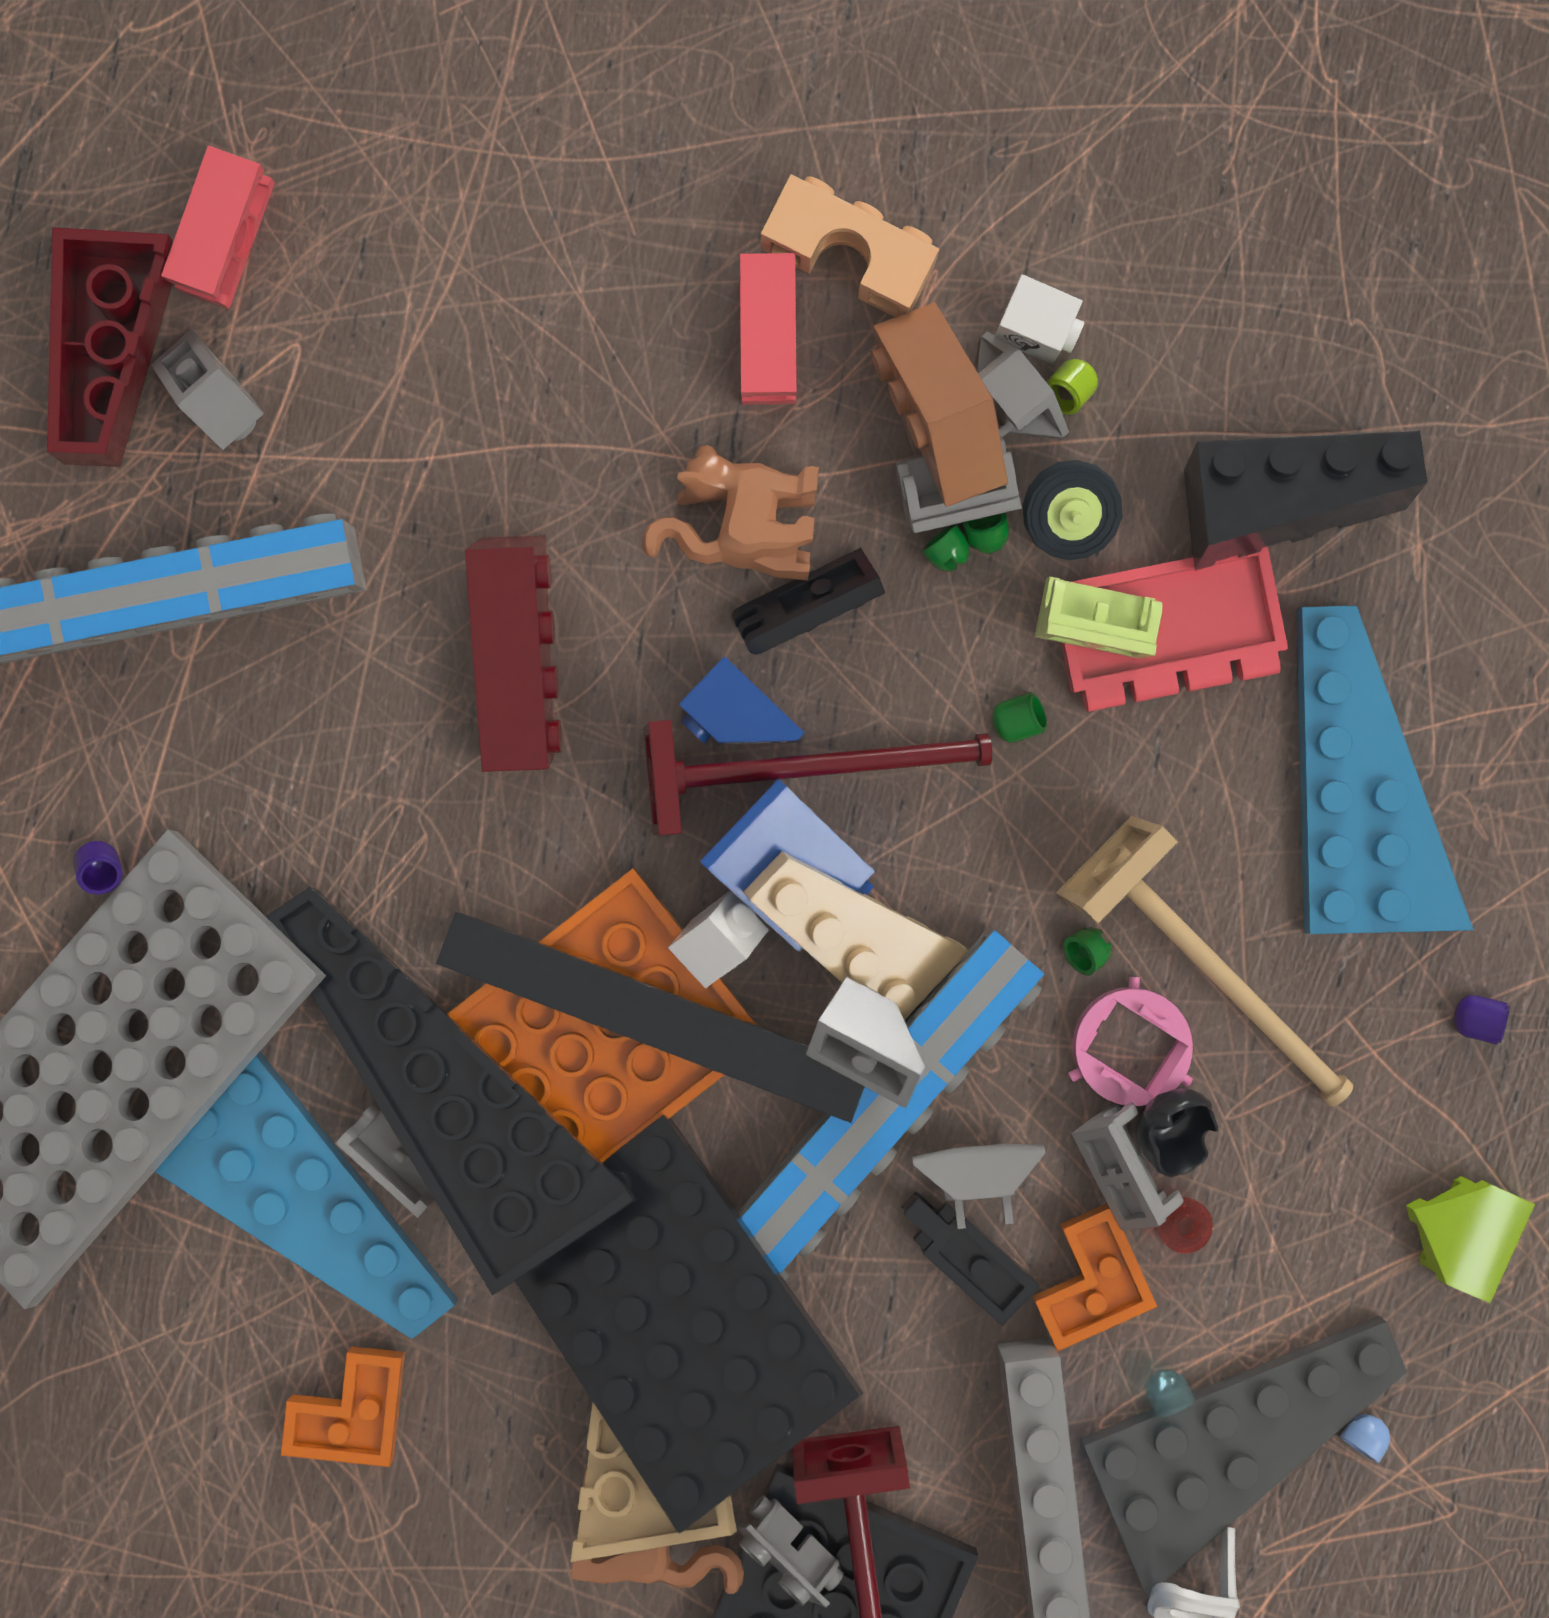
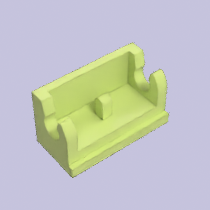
M1047 577L1035 637L1138 659L1155 656L1156 641L1162 615V602L1155 601V598L1140 597L1064 581L1055 577Z

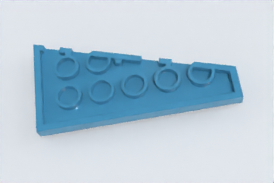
M1325 606L1296 609L1304 933L1343 934L1473 930L1358 607Z
M261 1051L155 1170V1173L411 1339L455 1306L458 1301L457 1297Z

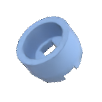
M1369 1414L1357 1415L1346 1425L1340 1435L1344 1442L1378 1464L1390 1443L1387 1426L1381 1419Z

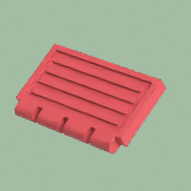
M1268 546L1262 548L1258 553L1241 558L1236 555L1216 561L1213 566L1196 571L1194 570L1193 557L1072 581L1078 584L1140 597L1155 598V601L1162 602V615L1156 641L1155 656L1138 659L1061 643L1071 694L1082 692L1087 712L1125 705L1126 699L1123 683L1126 682L1130 684L1131 694L1136 703L1178 694L1179 684L1176 672L1182 671L1185 687L1188 692L1232 683L1231 661H1235L1238 677L1241 681L1280 673L1281 666L1278 652L1288 650V644Z

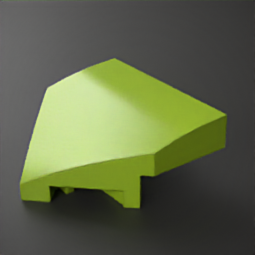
M1460 1176L1454 1179L1450 1190L1429 1201L1419 1198L1407 1204L1406 1207L1410 1221L1416 1223L1423 1247L1422 1253L1419 1256L1421 1265L1435 1272L1436 1278L1444 1284L1491 1303L1535 1204L1486 1181L1481 1180L1474 1183Z

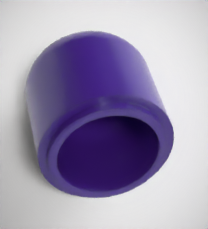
M92 841L82 845L75 853L73 865L76 880L84 891L100 895L111 892L120 884L123 872L118 853L113 846L102 841Z
M1478 995L1466 996L1458 1003L1455 1009V1027L1464 1037L1498 1045V1043L1502 1042L1510 1006H1507V1002Z

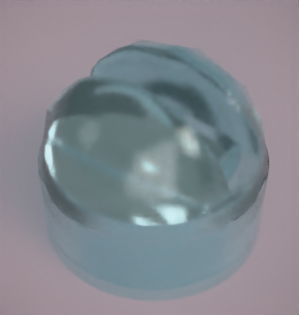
M1168 1369L1159 1370L1149 1378L1146 1391L1148 1401L1155 1416H1170L1183 1411L1194 1403L1195 1397L1188 1382L1175 1371Z

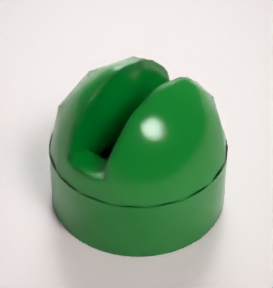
M1006 512L963 522L966 538L970 546L981 553L992 554L1000 551L1008 541L1009 524Z
M956 524L945 528L921 550L934 567L947 572L956 570L957 563L965 564L970 554L966 536Z
M1094 927L1080 929L1067 937L1063 942V951L1067 961L1077 972L1083 975L1093 974L1102 968L1111 957L1112 944L1111 942L1106 944L1105 940L1100 936L1104 933L1101 929Z

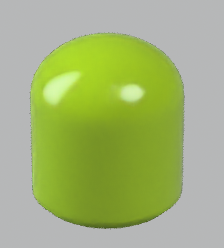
M1070 359L1065 361L1046 383L1054 391L1062 414L1073 415L1081 409L1096 391L1098 377L1094 368L1086 361ZM1059 386L1069 391L1073 399H1061L1058 393Z

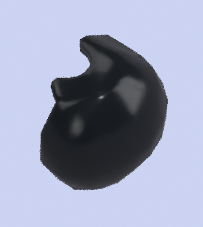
M1179 1088L1158 1094L1148 1102L1138 1120L1136 1135L1142 1153L1156 1171L1168 1177H1175L1191 1172L1208 1158L1209 1152L1204 1141L1205 1135L1209 1130L1217 1132L1219 1128L1210 1100L1197 1091Z

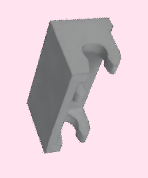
M1000 437L1008 484L949 507H945L922 455L895 461L905 519L913 533L1022 508L1011 452H1006L1005 441L1002 437Z
M375 1101L335 1144L418 1218L432 1203L434 1198Z
M1133 1102L1127 1104L1122 1109L1119 1104L1108 1105L1071 1133L1122 1231L1158 1227L1184 1201L1179 1190L1174 1191L1168 1197L1164 1190H1158L1145 1165L1146 1162L1143 1156L1138 1152L1125 1126L1126 1123L1138 1114Z

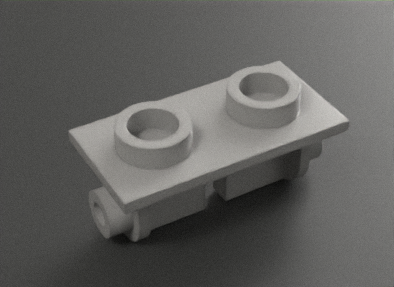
M764 1495L761 1496L749 1510V1513L754 1517L750 1524L735 1520L736 1529L744 1536L739 1542L740 1547L763 1567L769 1561L783 1575L778 1582L779 1585L800 1605L804 1606L809 1600L815 1604L827 1607L830 1603L820 1594V1591L823 1587L830 1591L841 1581L843 1573L838 1569L839 1561L810 1534L795 1549L791 1542L802 1530L803 1526L780 1505L778 1500L772 1499L769 1501Z

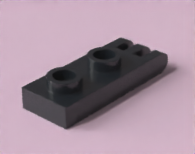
M859 548L809 572L808 581L793 580L737 607L732 613V620L745 641L748 651L751 654L758 655L802 633L809 632L817 626L852 609L863 606L866 602L885 594V590L879 575L863 550Z

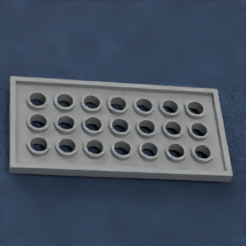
M168 829L0 1021V1101L4 1107L3 1118L0 1122V1180L3 1183V1196L0 1200V1284L24 1309L35 1307L41 1302L326 976L178 831ZM178 892L183 898L184 909L177 920L170 922L164 914V903L172 893ZM214 928L220 935L221 946L217 954L208 959L201 951L200 941L207 930ZM141 933L147 940L148 950L145 957L140 962L135 963L129 956L128 946L131 939L136 934ZM250 964L256 969L259 979L256 989L246 996L238 988L237 977L240 970ZM177 969L184 977L185 986L182 994L172 1000L165 992L164 983L167 975ZM105 974L111 981L112 991L110 997L100 1004L94 998L93 985L100 975ZM215 1006L221 1013L222 1025L220 1030L210 1037L202 1029L201 1018L208 1007ZM141 1010L148 1019V1030L146 1035L137 1041L129 1032V1021L135 1012ZM69 1015L75 1022L76 1032L72 1041L65 1045L58 1037L57 1027L60 1020L64 1016ZM174 1047L179 1048L185 1056V1068L177 1078L170 1076L165 1067L166 1056ZM102 1051L107 1053L112 1061L111 1074L103 1082L98 1080L93 1072L94 1060ZM29 1056L36 1058L40 1066L39 1077L31 1086L22 1077V1066ZM138 1088L143 1090L149 1099L148 1111L140 1120L132 1115L129 1108L130 1097ZM66 1092L74 1098L76 1103L75 1115L68 1123L59 1117L57 1111L58 1101ZM101 1130L106 1131L110 1135L113 1144L111 1154L104 1161L96 1156L93 1149L94 1138ZM29 1134L34 1135L40 1145L38 1158L32 1164L27 1162L22 1155V1143ZM65 1171L69 1172L76 1182V1192L69 1202L60 1197L57 1189L58 1180ZM28 1213L33 1214L38 1219L40 1225L39 1235L33 1243L25 1239L21 1230L22 1221Z

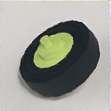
M1080 460L1057 462L1041 471L1028 486L1022 505L1024 525L1034 544L1048 555L1064 560L1088 558L1103 550L1116 535L1122 519V497L1111 476L1097 465Z

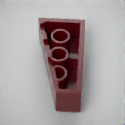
M546 535L480 538L465 549L482 772L549 769L554 759V753L562 752L561 721L553 720L552 699H558L559 679L557 666H551L550 644L555 643V620L553 611L548 609V589L551 588L552 574L550 556L546 555Z

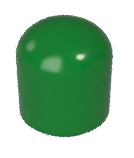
M1032 692L1000 702L992 713V725L996 734L1008 743H1016L1043 734L1047 728V719L1043 705L1037 695Z

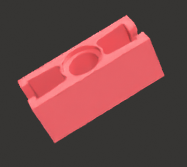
M207 146L161 275L168 282L175 284L174 287L178 291L230 309L275 185L271 177L263 175L265 169L261 164L215 147Z
M795 253L740 254L742 405L796 404Z

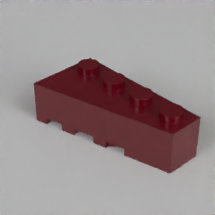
M52 227L47 452L64 465L121 466L173 284L161 276L173 244L169 234Z

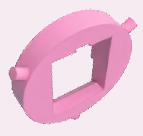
M1129 976V987L1117 988L1103 993L1094 999L1081 1013L1076 1023L1072 1040L1073 1057L1077 1067L1068 1073L1072 1082L1083 1078L1103 1098L1125 1106L1131 1102L1135 1106L1147 1105L1158 1094L1174 1090L1180 1084L1189 1087L1192 1083L1193 1078L1187 1075L1193 1054V1041L1188 1023L1172 1002L1155 992L1140 988V977ZM1117 1002L1177 1039L1146 1089L1086 1052L1098 1033L1096 1032L1097 1028L1103 1020L1106 1021Z

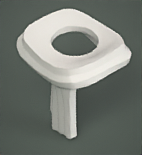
M1227 1527L1220 1533V1595H1205L1181 1588L1173 1583L1161 1582L1156 1584L1150 1593L1148 1613L1154 1618H1235L1240 1608L1236 1591L1235 1528Z

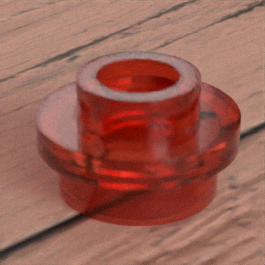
M1182 1197L1184 1200L1182 1205L1165 1218L1166 1221L1157 1227V1231L1161 1240L1170 1249L1179 1253H1193L1203 1248L1209 1241L1213 1231V1222L1209 1211L1199 1201ZM1184 1218H1192L1195 1222L1193 1231L1188 1235H1180L1177 1231L1178 1223Z

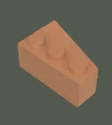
M934 302L874 325L878 348L871 351V357L876 373L882 383L889 380L888 388L895 409L899 415H905L912 440L916 448L920 449L945 507L1008 484L993 398L937 304Z

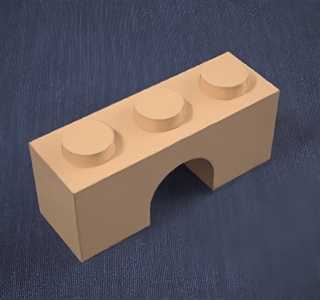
M790 174L761 232V250L766 253H795V267L810 274L816 260L823 251L836 245L850 246L861 253L868 268L860 283L858 299L893 317L912 311L935 266L939 253V248L931 245L932 239L914 227L904 226L901 230L884 221L882 213L867 203L855 201L852 205L834 196V190L817 178L808 176L805 180H802Z

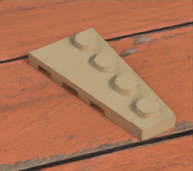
M783 851L743 892L751 902L841 983L848 977L867 988L873 989L878 994L895 1002L904 1020L969 952L961 943L952 938L940 935L921 922L909 916L906 917L886 907L882 902L843 885L839 880Z

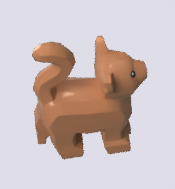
M709 445L701 446L698 448L694 458L688 461L686 471L677 474V481L684 487L677 495V504L688 505L724 500L726 502L725 514L717 539L707 543L703 542L691 524L677 517H660L650 523L642 535L641 546L644 553L648 557L655 558L660 551L662 541L667 537H672L691 560L705 564L723 562L731 567L755 569L777 578L808 581L810 552L798 550V547L813 542L815 518L801 516L794 524H782L776 521V511L782 508H809L814 506L819 467L809 466L805 467L799 475H786L761 463L733 464L718 455L713 447Z
M587 1466L584 1471L583 1486L585 1485ZM720 1545L699 1549L684 1565H679L672 1561L670 1546L573 1562L571 1579L601 1584L626 1580L640 1583L662 1582L674 1588L693 1587L706 1576L710 1569L718 1568L723 1573L725 1592L734 1594L742 1585L744 1571L740 1558L731 1549Z

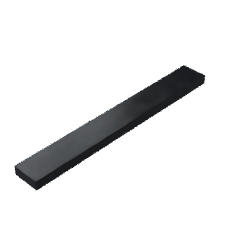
M455 912L436 964L849 1123L853 1120L865 1087L807 1056L806 1052L809 1045L462 912Z

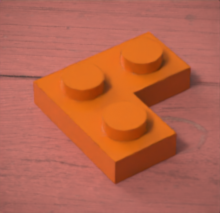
M1107 1203L1059 1224L1081 1274L1032 1296L1057 1351L1158 1307L1126 1235L1120 1229Z
M352 1346L346 1355L342 1399L292 1394L286 1401L281 1456L390 1467L395 1456L406 1352Z

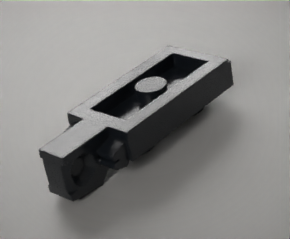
M915 1191L901 1206L904 1210L903 1214L920 1229L913 1239L921 1247L923 1255L1000 1325L1004 1326L1039 1288L1038 1282L968 1217L964 1215L966 1228L957 1229L955 1209L947 1202L937 1211L934 1206Z

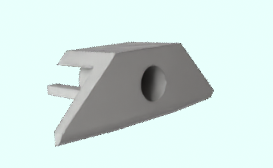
M988 331L980 338L977 373L993 398L996 418L1003 426L999 429L1000 437L1003 438L1009 433L1057 439L1064 438L1069 433L1054 391L1020 349Z
M994 1144L951 1148L914 1156L912 1160L914 1167L944 1191L945 1201L954 1200L957 1229L966 1228L963 1200L1002 1197L1005 1224H1014L1011 1196L1016 1195L1015 1191L1046 1152L1044 1145Z

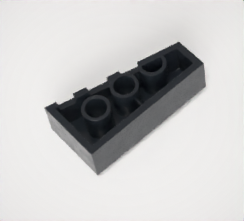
M1420 431L1196 442L1184 468L1194 570L1213 566L1216 561L1236 555L1241 558L1255 554L1264 547L1291 540V543L1307 539L1316 532L1336 526L1341 529L1406 510L1427 484Z

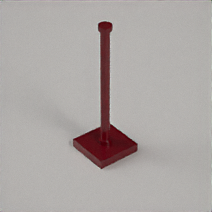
M671 720L650 721L643 727L653 835L657 836L682 834L678 795L686 794V788L975 761L979 767L990 766L992 763L991 739L988 733L976 734L974 740L684 766L683 760L675 761Z
M900 1426L805 1438L793 1447L794 1485L797 1504L839 1498L844 1499L860 1618H882L865 1495L910 1489Z

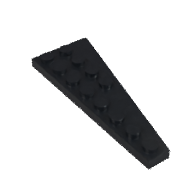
M313 887L307 888L265 916L326 975L311 992L312 997L492 1295L499 1293L636 1201L633 1193L318 889Z

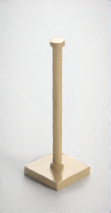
M1130 816L1056 894L1070 908L1096 923H1099L1127 895L1321 1090L1320 1097L1328 1106L1334 1107L1342 1103L1351 1094L1353 1083L1345 1075L1337 1076L1142 880L1178 841L1163 826Z

